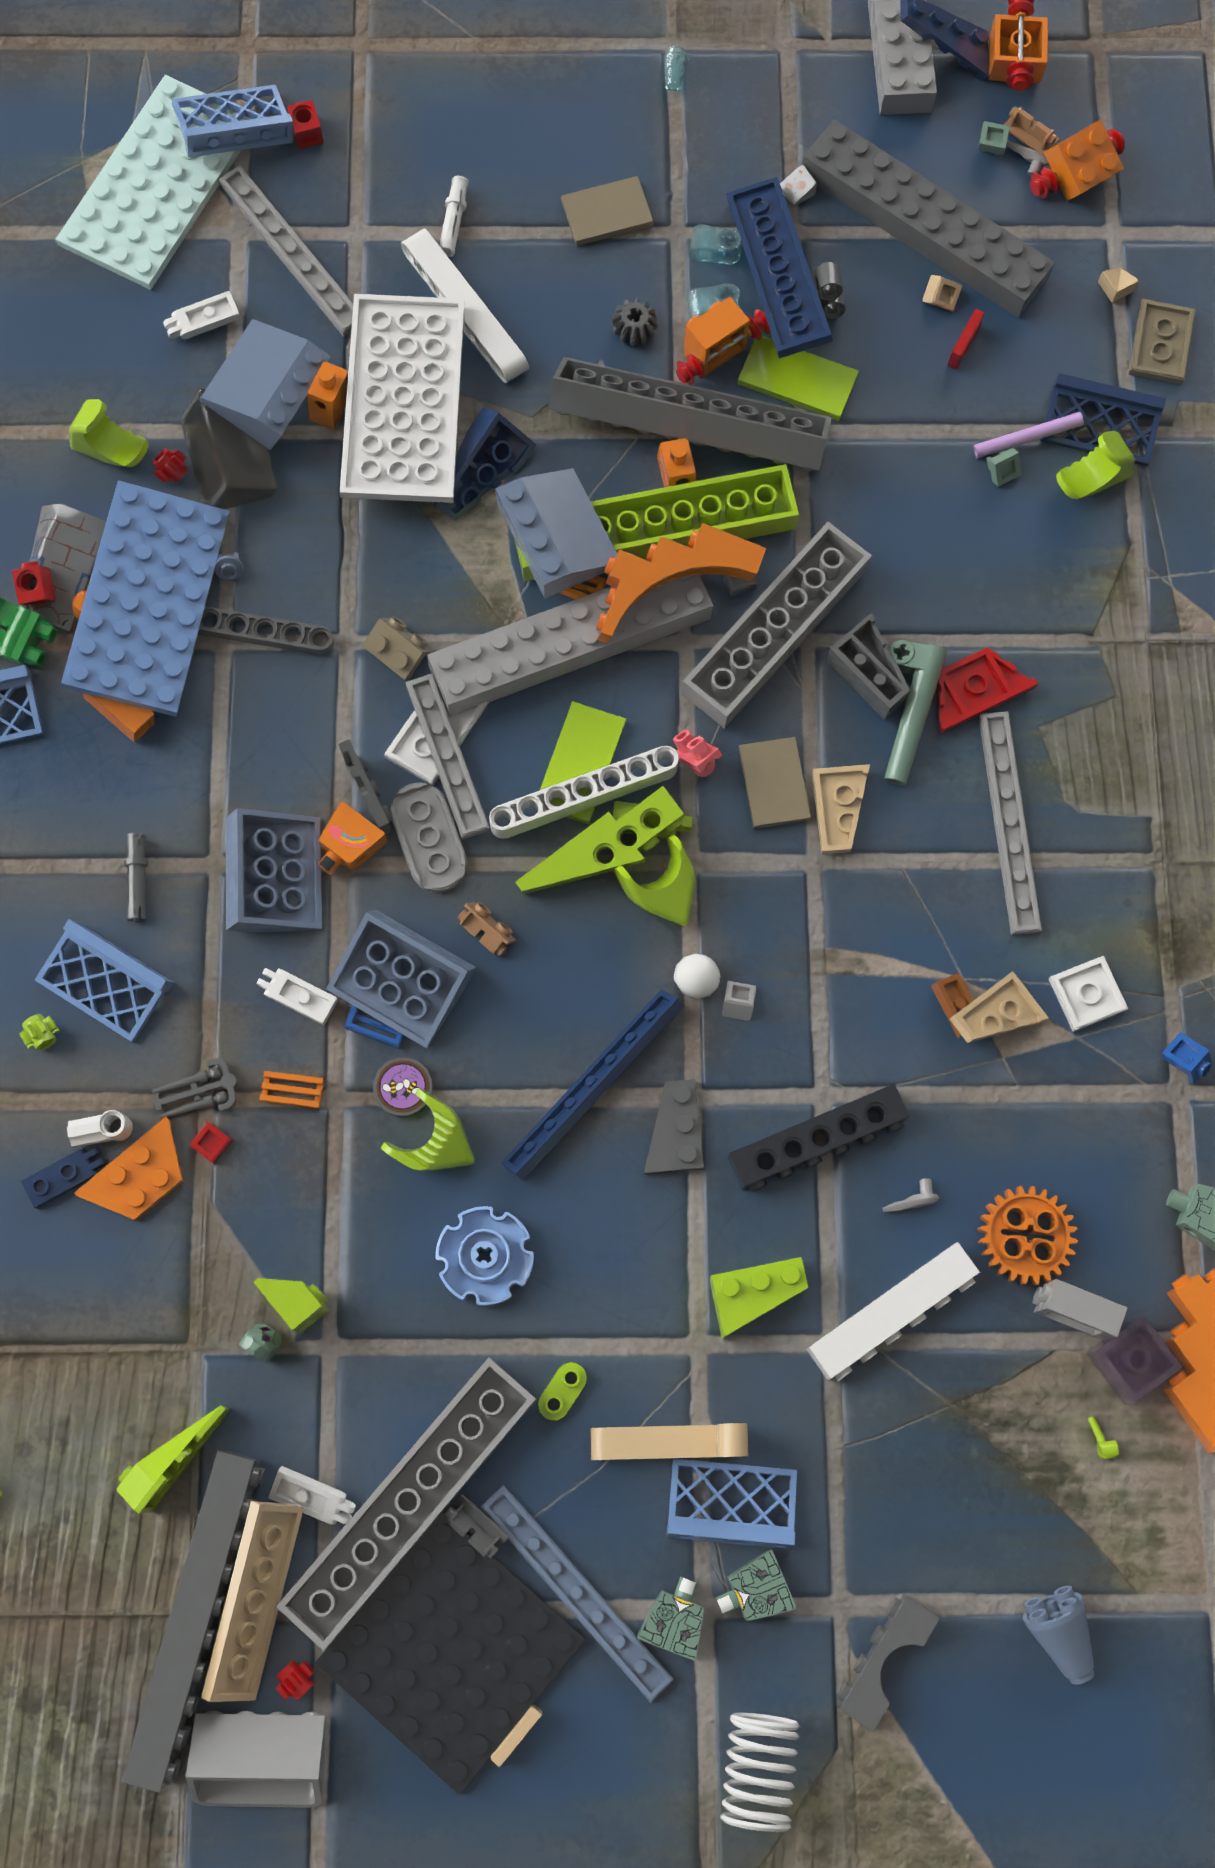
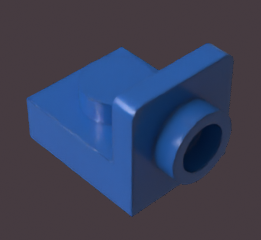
M1181 1032L1162 1052L1163 1059L1186 1073L1188 1081L1192 1084H1195L1200 1078H1205L1212 1068L1210 1050Z

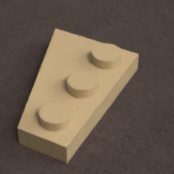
M870 764L813 769L812 778L821 854L847 853L851 851Z
M1012 971L949 1020L965 1041L969 1043L1042 1023L1049 1018Z

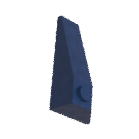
M483 407L468 429L456 455L453 503L434 502V505L456 521L480 502L484 494L502 484L501 481L511 472L515 473L518 471L537 444L499 412Z

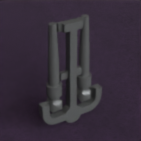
M220 1058L210 1059L206 1061L210 1069L208 1072L203 1070L197 1072V1075L153 1089V1100L159 1119L184 1114L204 1107L207 1109L216 1106V1103H219L218 1109L220 1112L232 1108L237 1099L235 1092L237 1078L230 1073L228 1064ZM216 1065H220V1066L222 1067V1071H221V1069H220L219 1067H215V1066H216ZM222 1077L220 1081L201 1087L197 1086L198 1082L202 1084L208 1082L210 1078L218 1079ZM191 1085V1090L160 1098L159 1093ZM222 1087L227 1089L229 1093V1098L228 1094L224 1091L217 1093L216 1096L209 1095L203 1097L202 1100L200 1097L202 1093ZM194 1097L195 1102L167 1112L163 1110V1105Z

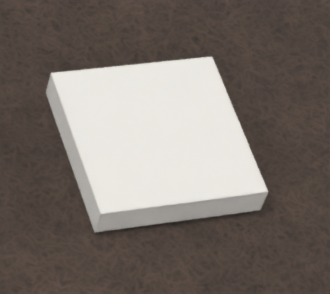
M1104 956L1049 978L1073 1032L1128 1010V1006Z

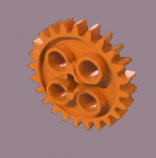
M1022 1186L1016 1188V1195L1010 1189L1004 1191L1006 1200L1000 1195L994 1197L997 1206L990 1203L986 1206V1209L991 1214H983L980 1216V1219L987 1224L977 1228V1231L985 1234V1237L980 1239L978 1244L987 1245L988 1248L981 1253L982 1256H992L988 1266L991 1267L998 1264L1000 1266L997 1272L998 1276L1006 1271L1009 1272V1282L1014 1281L1019 1276L1020 1285H1025L1028 1277H1030L1033 1285L1039 1284L1040 1276L1045 1282L1051 1281L1050 1272L1055 1276L1061 1275L1062 1273L1058 1265L1062 1267L1070 1265L1065 1256H1074L1076 1253L1069 1248V1245L1078 1243L1077 1239L1070 1237V1233L1078 1230L1077 1227L1068 1226L1067 1223L1074 1216H1064L1063 1214L1067 1205L1064 1204L1057 1207L1055 1204L1058 1196L1055 1195L1048 1200L1046 1198V1189H1043L1036 1195L1035 1186L1029 1187L1027 1194H1025ZM1009 1211H1015L1019 1214L1020 1224L1018 1226L1009 1223L1007 1219ZM1039 1215H1044L1049 1219L1050 1228L1048 1230L1039 1227L1037 1221ZM1004 1229L1014 1233H1021L1028 1229V1234L1030 1235L1053 1236L1054 1241L1052 1242L1042 1238H1033L1027 1242V1237L1025 1236L1003 1235L1001 1233V1230ZM1006 1241H1012L1016 1244L1018 1249L1016 1256H1010L1006 1253L1004 1247ZM1037 1245H1042L1046 1248L1048 1256L1045 1261L1037 1258L1035 1254Z

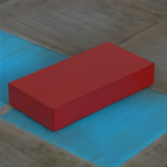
M975 309L952 350L947 366L953 369L959 367L981 327L985 316L984 312Z

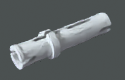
M454 176L452 178L450 194L445 201L447 209L439 246L448 257L455 255L462 212L466 210L467 206L465 197L469 180L463 176Z

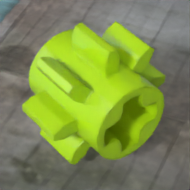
M36 1014L22 1023L24 1031L20 1032L19 1035L28 1049L34 1046L37 1051H42L51 1047L57 1041L54 1034L60 1030L51 1016L44 1018L42 1014Z

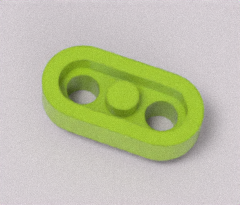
M570 1362L558 1369L538 1403L540 1413L546 1419L552 1421L560 1420L568 1413L586 1384L587 1376L582 1366ZM573 1372L577 1375V1381L574 1384H568L565 1381L567 1373ZM553 1398L560 1402L559 1409L555 1411L548 1408V1402Z

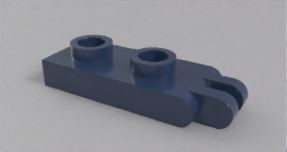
M99 1147L88 1152L85 1148L79 1149L22 1180L21 1183L33 1207L38 1209L94 1177L98 1173L97 1169L107 1164L104 1158L94 1162L91 1160L101 1154Z

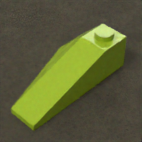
M220 1405L136 1463L134 1467L129 1465L118 1479L121 1484L116 1489L117 1492L138 1514L151 1513L231 1409Z

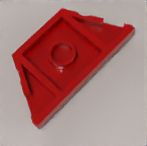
M988 647L943 668L937 684L940 733L942 734L1036 688L1038 685L1037 680L1033 677L1029 679L1018 672L1015 665L1009 661L1002 660L999 654Z

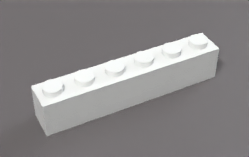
M956 1242L806 1350L827 1380L835 1376L837 1381L853 1371L850 1367L852 1363L858 1359L862 1363L869 1360L878 1353L875 1349L876 1346L883 1341L887 1345L902 1336L899 1331L908 1323L913 1328L927 1318L924 1314L926 1310L932 1306L936 1310L940 1309L951 1301L949 1294L958 1288L962 1293L976 1283L973 1277L980 1272L960 1244Z

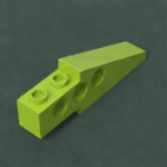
M662 786L617 821L610 812L606 813L515 883L524 894L608 873L614 871V868L618 866L627 868L645 862V859L639 851L642 849L646 852L660 842L658 840L660 835L666 831L671 834L683 825L681 820L684 818V813L664 786ZM649 815H656L660 818L661 822L658 827L650 829L644 824L645 818ZM626 832H632L637 836V841L632 846H625L620 840L622 835ZM605 849L610 850L614 854L613 860L607 864L600 863L597 860L598 853Z

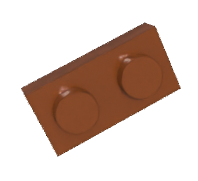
M960 973L936 981L931 985L948 1020L974 1001ZM949 1020L957 1038L962 1037V1035L959 1033L956 1027Z

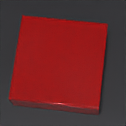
M207 1122L189 1146L215 1164L233 1140L210 1122Z

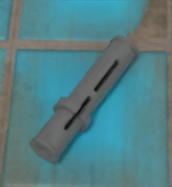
M129 833L126 835L127 859L124 860V866L127 868V921L132 922L134 919V922L146 921L145 868L148 867V860L145 859L146 835L140 833V836H138V833Z

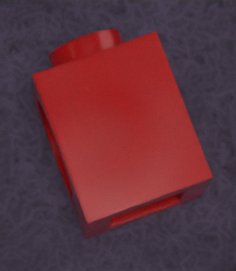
M313 100L297 102L294 105L287 106L288 114L291 115L293 120V133L298 149L324 143L321 125Z
M34 561L21 564V569L11 570L19 605L32 607L56 601L50 568L41 566L38 562ZM35 576L37 585L31 590L30 580Z

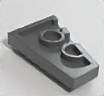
M349 739L339 743L345 765L376 827L385 834L391 832L389 822L393 820L387 805H380L377 797L381 796L375 781L369 782L365 772L369 770L363 757H357Z

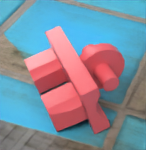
M686 729L673 738L678 748L676 751L680 763L690 767L692 772L700 777H706L713 772L715 759H719L722 756L718 748L706 743L705 739L700 736L693 737L691 732Z

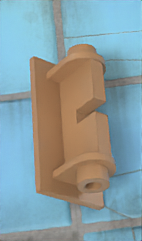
M1014 106L1009 113L1011 117L1003 124L1010 126V134L1044 155L1043 152L1055 146L1060 140L1055 135V130H1050L1039 121L1036 122L1034 117L1024 111L1022 106L1019 108Z
M465 903L464 906L469 911L467 912L464 909L458 915L459 924L474 937H477L483 930L485 934L479 942L493 955L497 954L501 957L508 949L505 944L516 943L517 941L511 935L513 933L512 930L500 921L497 923L490 916L491 911L482 903Z

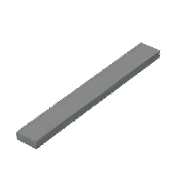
M239 165L219 178L218 181L223 190L342 336L345 337L351 333L352 301L244 169Z
M1009 712L983 713L978 718L1011 936L1040 933L1042 927Z

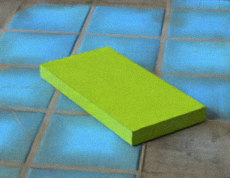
M762 336L761 340H754L737 384L840 421L859 371L806 351L779 359L774 341Z
M572 701L540 790L611 765L626 723V718ZM581 788L577 791L578 795L583 797L589 796L592 793L588 788ZM553 798L550 801V804L556 807L565 803L561 798ZM596 806L569 815L567 818L589 825Z

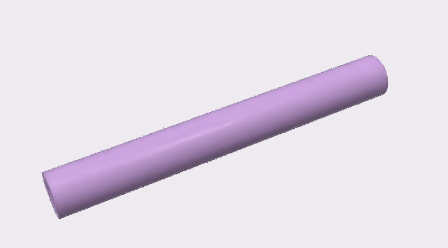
M1077 412L973 445L975 456L980 458L1084 425L1081 412Z

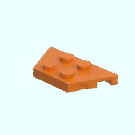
M164 1117L74 1192L76 1196L135 1221L140 1219L184 1182L182 1170L178 1162L177 1147L173 1139L171 1121Z

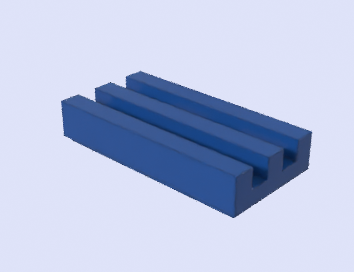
M354 1005L352 1006L344 1025L345 1029L400 1049L405 1035L386 1024L357 1014L359 1008ZM353 1021L362 1022L394 1034L397 1037L396 1039L353 1024Z

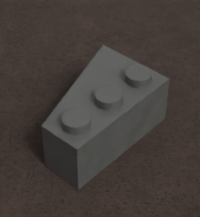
M870 613L830 648L826 661L886 720L905 703L910 689L895 659H892L886 646L887 643L884 637L881 636L875 624V619L872 613Z

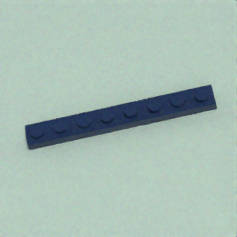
M661 989L501 1162L504 1167L522 1181L533 1172L540 1161L554 1149L563 1136L575 1126L576 1122L596 1103L597 1099L634 1062L636 1057L655 1039L656 1035L665 1025L675 1017L676 1013L683 1007L679 999Z

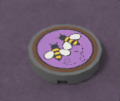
M395 1058L386 1062L377 1071L373 1081V1093L378 1105L386 1113L396 1117L413 1116L427 1106L422 1099L415 1095L418 1088L433 1094V1082L428 1070L419 1061L411 1058Z

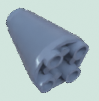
M1063 1586L1055 1590L1053 1595L1043 1599L1035 1597L1028 1600L1024 1604L1026 1612L1023 1615V1621L1058 1669L1070 1680L1071 1684L1078 1685L1091 1680L1094 1677V1660L1083 1596L1074 1592L1071 1586Z

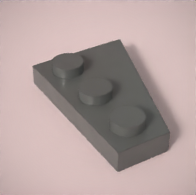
M695 1079L665 1081L644 1175L701 1170L704 1168Z

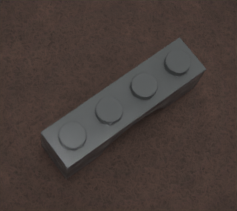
M902 1595L900 1599L896 1597L892 1601L886 1612L889 1615L884 1627L879 1625L870 1639V1642L873 1644L867 1655L864 1653L860 1655L853 1668L856 1672L850 1683L846 1681L842 1685L836 1697L840 1700L837 1704L840 1710L873 1732L890 1705L882 1690L880 1680L881 1669L885 1659L892 1651L901 1646H924L940 1619L905 1595Z

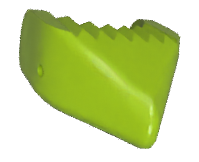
M86 400L70 425L69 441L71 449L114 466L133 467L137 465L148 450V441L142 436L133 435L130 431H124L121 426H116L114 421H110L109 416H105L106 404L101 400Z
M1104 432L1098 437L1099 446L1095 447L1094 451L1089 452L1088 456L1082 457L1081 461L1074 462L1071 466L1061 469L1056 474L1057 482L1067 496L1072 499L1088 497L1133 476L1135 458L1119 432Z
M671 835L666 839L670 852L669 865L663 876L658 878L657 881L649 884H638L631 878L623 866L614 868L620 885L634 904L654 915L679 925L686 926L688 924L695 888V874L691 861L678 837Z
M418 1088L415 1095L430 1107L434 1116L435 1125L431 1139L427 1144L416 1149L399 1148L385 1141L381 1149L405 1166L418 1171H433L472 1165L474 1157L458 1115L446 1103L424 1089Z

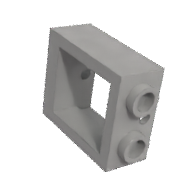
M1058 1279L1043 1284V1287L1039 1286L1032 1301L1036 1305L1033 1313L1102 1341L1118 1337L1127 1311L1125 1306Z

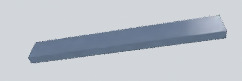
M503 1485L481 1506L482 1510L509 1536V1541L651 1703L674 1680L644 1644L637 1639V1636Z

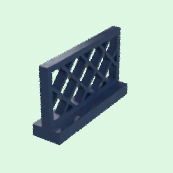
M1058 373L1053 383L1045 422L1068 416L1077 411L1081 412L1084 425L1073 430H1067V433L1061 437L1051 435L1041 438L1040 441L1089 453L1099 446V435L1091 423L1103 417L1110 428L1109 431L1119 432L1120 428L1130 423L1137 436L1125 443L1129 446L1140 439L1146 451L1144 457L1134 455L1135 464L1148 466L1166 398ZM1057 397L1068 398L1073 407L1061 413L1056 405ZM1088 403L1094 404L1100 414L1088 420L1081 407ZM1113 410L1122 411L1127 420L1115 426L1108 413ZM1053 413H1055L1057 416L1054 419H1052ZM1141 416L1153 418L1151 428L1142 433L1135 420ZM1087 427L1094 440L1087 444L1080 442L1075 435L1076 432Z

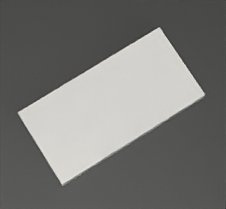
M488 702L481 703L473 709L449 717L459 747L489 704ZM414 710L385 752L384 757L433 786L439 775Z

